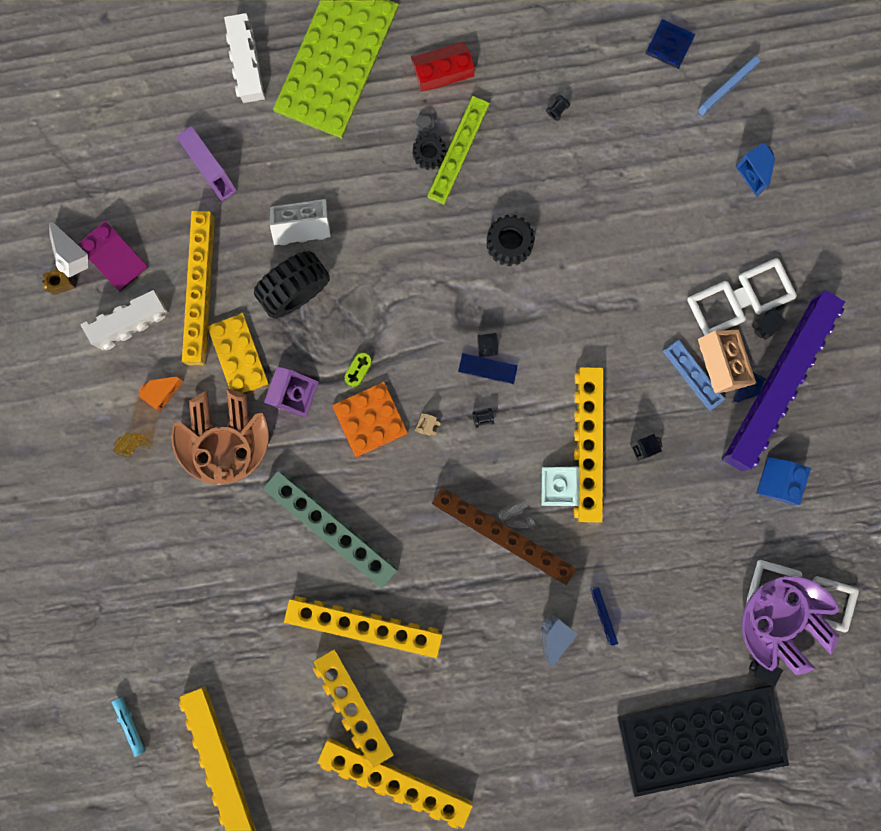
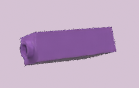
M192 126L176 136L221 202L237 191Z

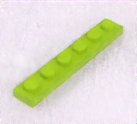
M472 96L427 197L445 205L490 103Z

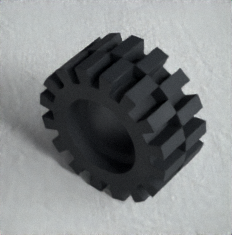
M427 133L426 136L422 134L421 138L417 137L416 142L413 144V158L415 163L419 164L422 169L426 167V170H429V168L434 170L436 166L438 168L441 166L446 156V146L440 136L436 137L435 133L433 135ZM427 145H432L436 148L437 153L434 157L427 158L422 153L423 148Z

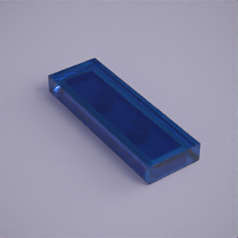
M462 353L458 373L514 385L518 365Z
M597 586L590 588L607 642L611 646L617 645L619 643L600 588Z

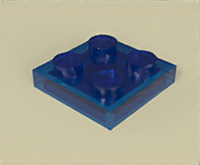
M662 19L645 54L679 69L696 34Z

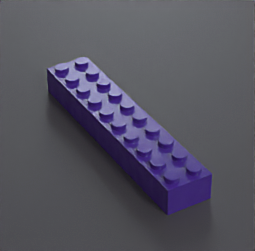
M826 290L812 298L722 458L724 462L740 471L756 468L760 462V453L764 452L769 446V437L771 434L774 435L779 428V424H777L779 419L783 418L788 412V403L797 396V387L806 380V371L816 362L817 358L815 355L825 346L826 341L824 339L827 334L830 335L834 330L835 325L833 323L844 312L842 307L846 301Z

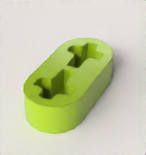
M358 354L347 370L345 381L350 387L359 386L372 365V360L368 354ZM364 357L367 358V366L363 365L361 369H358L360 366L358 360L364 359ZM358 371L356 376L358 381L350 383L349 375L353 376Z

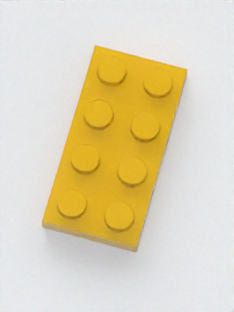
M243 313L207 326L229 389L245 394L269 385Z

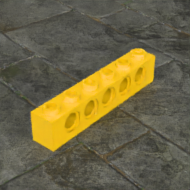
M335 649L315 660V667L312 669L317 678L321 677L325 684L322 687L327 696L331 694L334 699L332 705L337 713L341 712L344 717L341 721L347 731L351 730L354 735L351 739L357 749L360 747L364 753L361 757L367 767L370 765L371 768H374L392 757L394 754ZM329 670H335L338 676L336 679L330 680L327 678L326 673ZM339 687L346 688L347 695L345 697L337 696L336 690ZM350 704L355 705L357 708V712L354 715H349L346 712V707ZM358 722L366 724L367 730L364 733H359L356 730L355 726ZM372 739L376 742L377 747L374 751H369L366 748L367 740Z

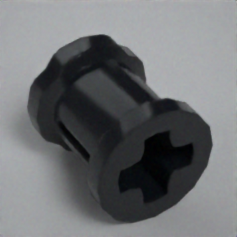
M558 95L556 101L551 107L546 109V112L551 118L559 121L564 110L570 107V102L563 96Z
M488 408L487 411L472 412L475 428H479L480 425L495 424L491 408Z

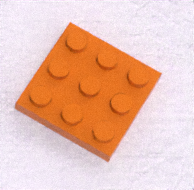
M384 382L332 405L356 458L408 434Z

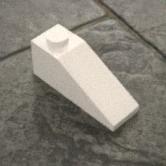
M50 222V240L58 270L71 277L88 269V254L58 226Z

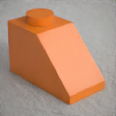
M178 377L149 380L148 383L146 382L141 386L138 396L156 410L161 411L184 381Z

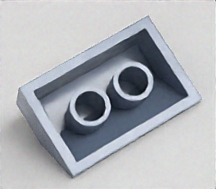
M554 615L551 618L548 616L541 624L543 626L541 634L544 658L552 667L578 635Z

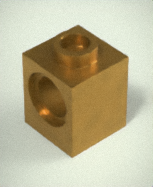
M58 269L42 274L44 289L53 295L76 288L72 276L68 277ZM60 278V283L55 286L54 281Z

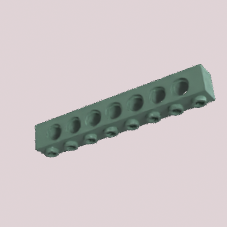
M277 471L263 490L383 589L398 571L395 568L397 564L390 558L385 560L381 557L380 554L382 552L374 545L372 547L368 546L365 543L367 539L360 533L355 535L350 531L352 527L344 520L342 523L336 519L337 514L330 508L325 510L321 506L322 502L317 497L313 496L311 498L306 494L308 490L300 483L295 485L292 482L293 477L287 472L281 473ZM286 486L292 488V494L288 497L283 494V489ZM301 498H305L307 501V506L304 509H300L297 505L298 500ZM319 510L322 513V518L316 522L313 520L312 514L314 511ZM329 523H335L337 526V530L333 534L327 531ZM345 535H349L352 539L349 546L342 544L341 540ZM360 547L367 551V555L363 559L358 558L356 555V551ZM379 560L382 567L379 571H374L371 568L372 561Z

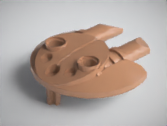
M227 389L230 420L228 427L213 428V424L210 423L207 391L189 401L190 428L182 422L173 423L171 437L174 454L183 469L202 482L224 485L240 481L249 476L260 465L266 454L269 442L266 418L263 413H257L249 420L247 396L235 390ZM244 448L247 451V456L244 459H240L238 452ZM203 453H207L209 457L206 463H202L200 460V456Z

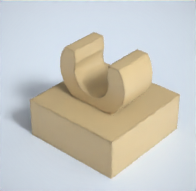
M421 414L415 431L429 436L437 435L432 429L434 425L440 426V422L436 421L437 418L432 415Z

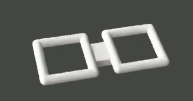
M774 258L741 273L739 280L743 286L742 288L733 291L729 282L723 281L688 297V303L704 336L714 331L727 330L744 322L746 317L742 308L751 304L755 313L760 315L797 297L779 258ZM775 267L788 294L761 306L748 278ZM724 290L737 317L709 329L697 301Z
M758 560L746 602L758 589L763 569L796 577H802V572L764 560ZM815 576L813 582L819 585L850 593L842 624L825 619L834 630L848 632L859 589ZM793 592L788 595V601L791 602L795 598Z

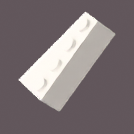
M247 13L224 17L227 29L226 38L231 49L229 50V56L234 64L232 73L234 80L237 79L238 84L235 86L237 97H241L243 103L263 100L265 96L254 34Z
M152 290L131 300V305L129 306L120 305L114 308L112 314L97 316V320L91 324H88L87 321L80 324L90 343L101 350H110L120 340L125 341L131 338V334L136 331L141 332L147 329L148 325L152 322L163 320L169 312L158 293Z

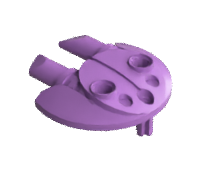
M796 576L773 579L759 587L749 598L742 616L744 642L754 659L770 671L777 667V657L779 656L795 675L810 672L816 668L793 644L792 638L797 636V633L803 629L808 630L831 655L838 643L839 635L823 618V614L835 615L839 611L838 605L827 590L809 579ZM793 592L795 598L789 602L787 597L789 593ZM761 619L766 621L763 628L758 627V622Z

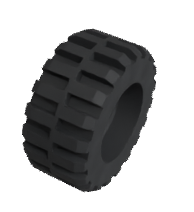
M311 251L299 252L284 262L282 261L278 266L271 269L269 273L265 274L254 287V296L269 317L278 319L299 309L317 296L330 281V275L315 253Z

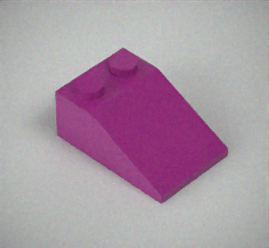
M106 220L77 244L88 254V259L119 292L148 268Z

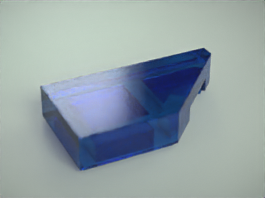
M753 372L756 384L739 388L732 402L737 403L758 396L766 378Z

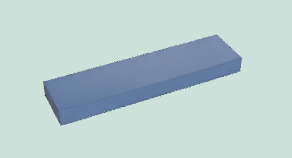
M754 56L701 105L698 112L704 116L748 76L761 60Z
M679 339L663 351L709 411L726 400L721 393L714 392L710 378Z

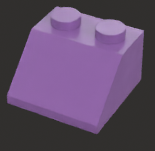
M277 367L264 403L302 417H307L319 382L290 369Z

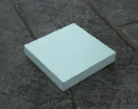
M542 467V506H580V467Z

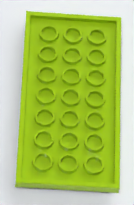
M321 0L275 103L274 112L342 139L398 11L399 4L390 0Z

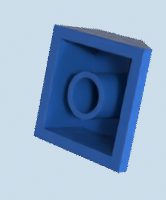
M765 143L745 154L736 165V168L756 197L770 185L775 162L772 149L767 147Z
M767 457L756 494L793 506L800 505L811 468L795 462Z

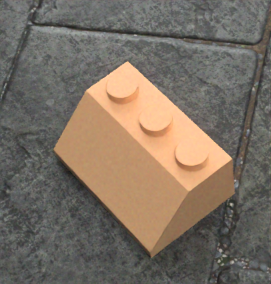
M739 330L714 331L698 339L715 393L729 392L756 384Z

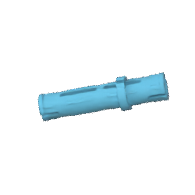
M122 696L111 703L118 716L117 721L121 723L135 757L146 752V749L131 718L133 716L132 712L129 713Z

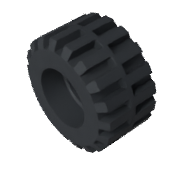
M508 214L503 219L502 217L497 218V222L494 221L491 224L487 234L486 246L489 250V255L493 256L495 262L498 260L503 266L504 263L508 264V266H512V264L519 265L521 261L524 262L530 256L535 241V236H533L534 230L530 228L531 224L529 222H524L525 219L523 217L518 219L517 215L513 214V217H509ZM506 232H513L520 237L521 245L516 249H507L501 245L499 237Z

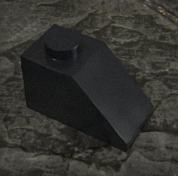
M655 434L630 444L637 461L662 452L661 447H663L660 438L656 437Z

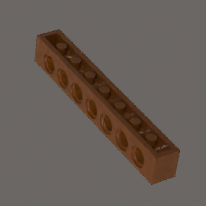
M444 488L440 489L432 503L433 506L564 585L568 584L576 570L572 565Z

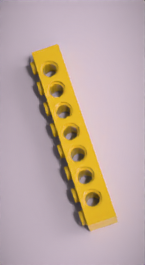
M191 211L182 362L186 365L206 366L207 326L209 320L215 217L211 212Z
M580 367L578 372H575L574 379L575 384H578V391H575L574 401L578 403V410L574 412V421L578 422V429L574 430V441H577V449H574V460H577V467H580V506H574L573 514L574 518H577V522L601 523L603 521V368ZM584 384H591L593 386V392H586L584 390ZM585 402H590L593 405L591 412L584 409ZM585 421H590L593 424L592 431L584 429L583 424ZM585 440L592 442L593 448L591 450L584 448L583 443ZM585 459H589L593 463L590 470L583 466ZM585 478L592 480L593 485L590 489L585 488L583 485ZM586 497L592 500L593 504L590 508H586L583 505V500Z
M295 596V599H289L284 623L433 658L438 656L442 633H439L437 628L428 627L427 630L421 629L420 625L409 622L408 625L401 624L399 619L390 618L387 621L383 620L381 615L371 613V616L363 615V611L352 609L351 612L344 611L343 606L333 605V607H327L325 602L314 600V603L306 602L307 598ZM305 607L310 608L312 611L310 618H305L302 614ZM323 612H328L331 615L330 622L322 621L321 614ZM346 616L350 619L348 627H343L340 624L341 617ZM361 621L369 623L368 631L360 630L359 623ZM381 625H385L388 628L389 632L385 636L378 633V627ZM399 630L407 632L408 637L405 640L397 638L396 634ZM419 634L425 635L427 638L426 643L418 644L415 640L416 636Z
M327 739L317 762L321 765L322 769L329 772L331 770L336 771L341 778L349 780V778L354 779L361 787L367 788L369 786L374 788L377 794L382 796L387 794L393 797V800L397 803L403 804L405 802L411 805V808L417 812H422L423 810L429 813V816L435 820H440L441 818L447 821V824L453 828H464L473 807L472 801L385 762L374 768H371L370 765L367 767L361 757L364 755L363 752L334 739ZM343 756L345 763L341 765L336 763L335 757ZM361 764L364 770L359 773L355 772L353 765ZM379 772L382 778L378 781L373 780L371 774ZM397 780L400 786L393 789L389 786V782ZM415 788L418 794L411 797L407 794V790ZM429 796H433L436 799V802L432 805L425 802V799ZM445 805H452L454 810L451 813L445 812L443 810Z

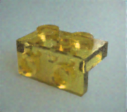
M126 432L123 437H119L115 441V447L112 451L119 456L129 458L138 445L150 449L151 445L147 443L149 439L142 434Z

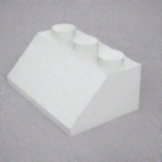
M326 199L270 207V229L274 245H287L294 242L304 243L308 240H324L329 238L330 224Z

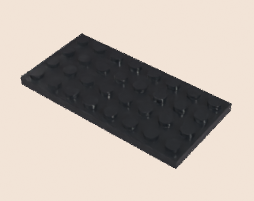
M770 685L617 716L634 797L789 766L774 694Z

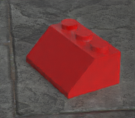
M464 42L411 56L421 92L474 77V64Z

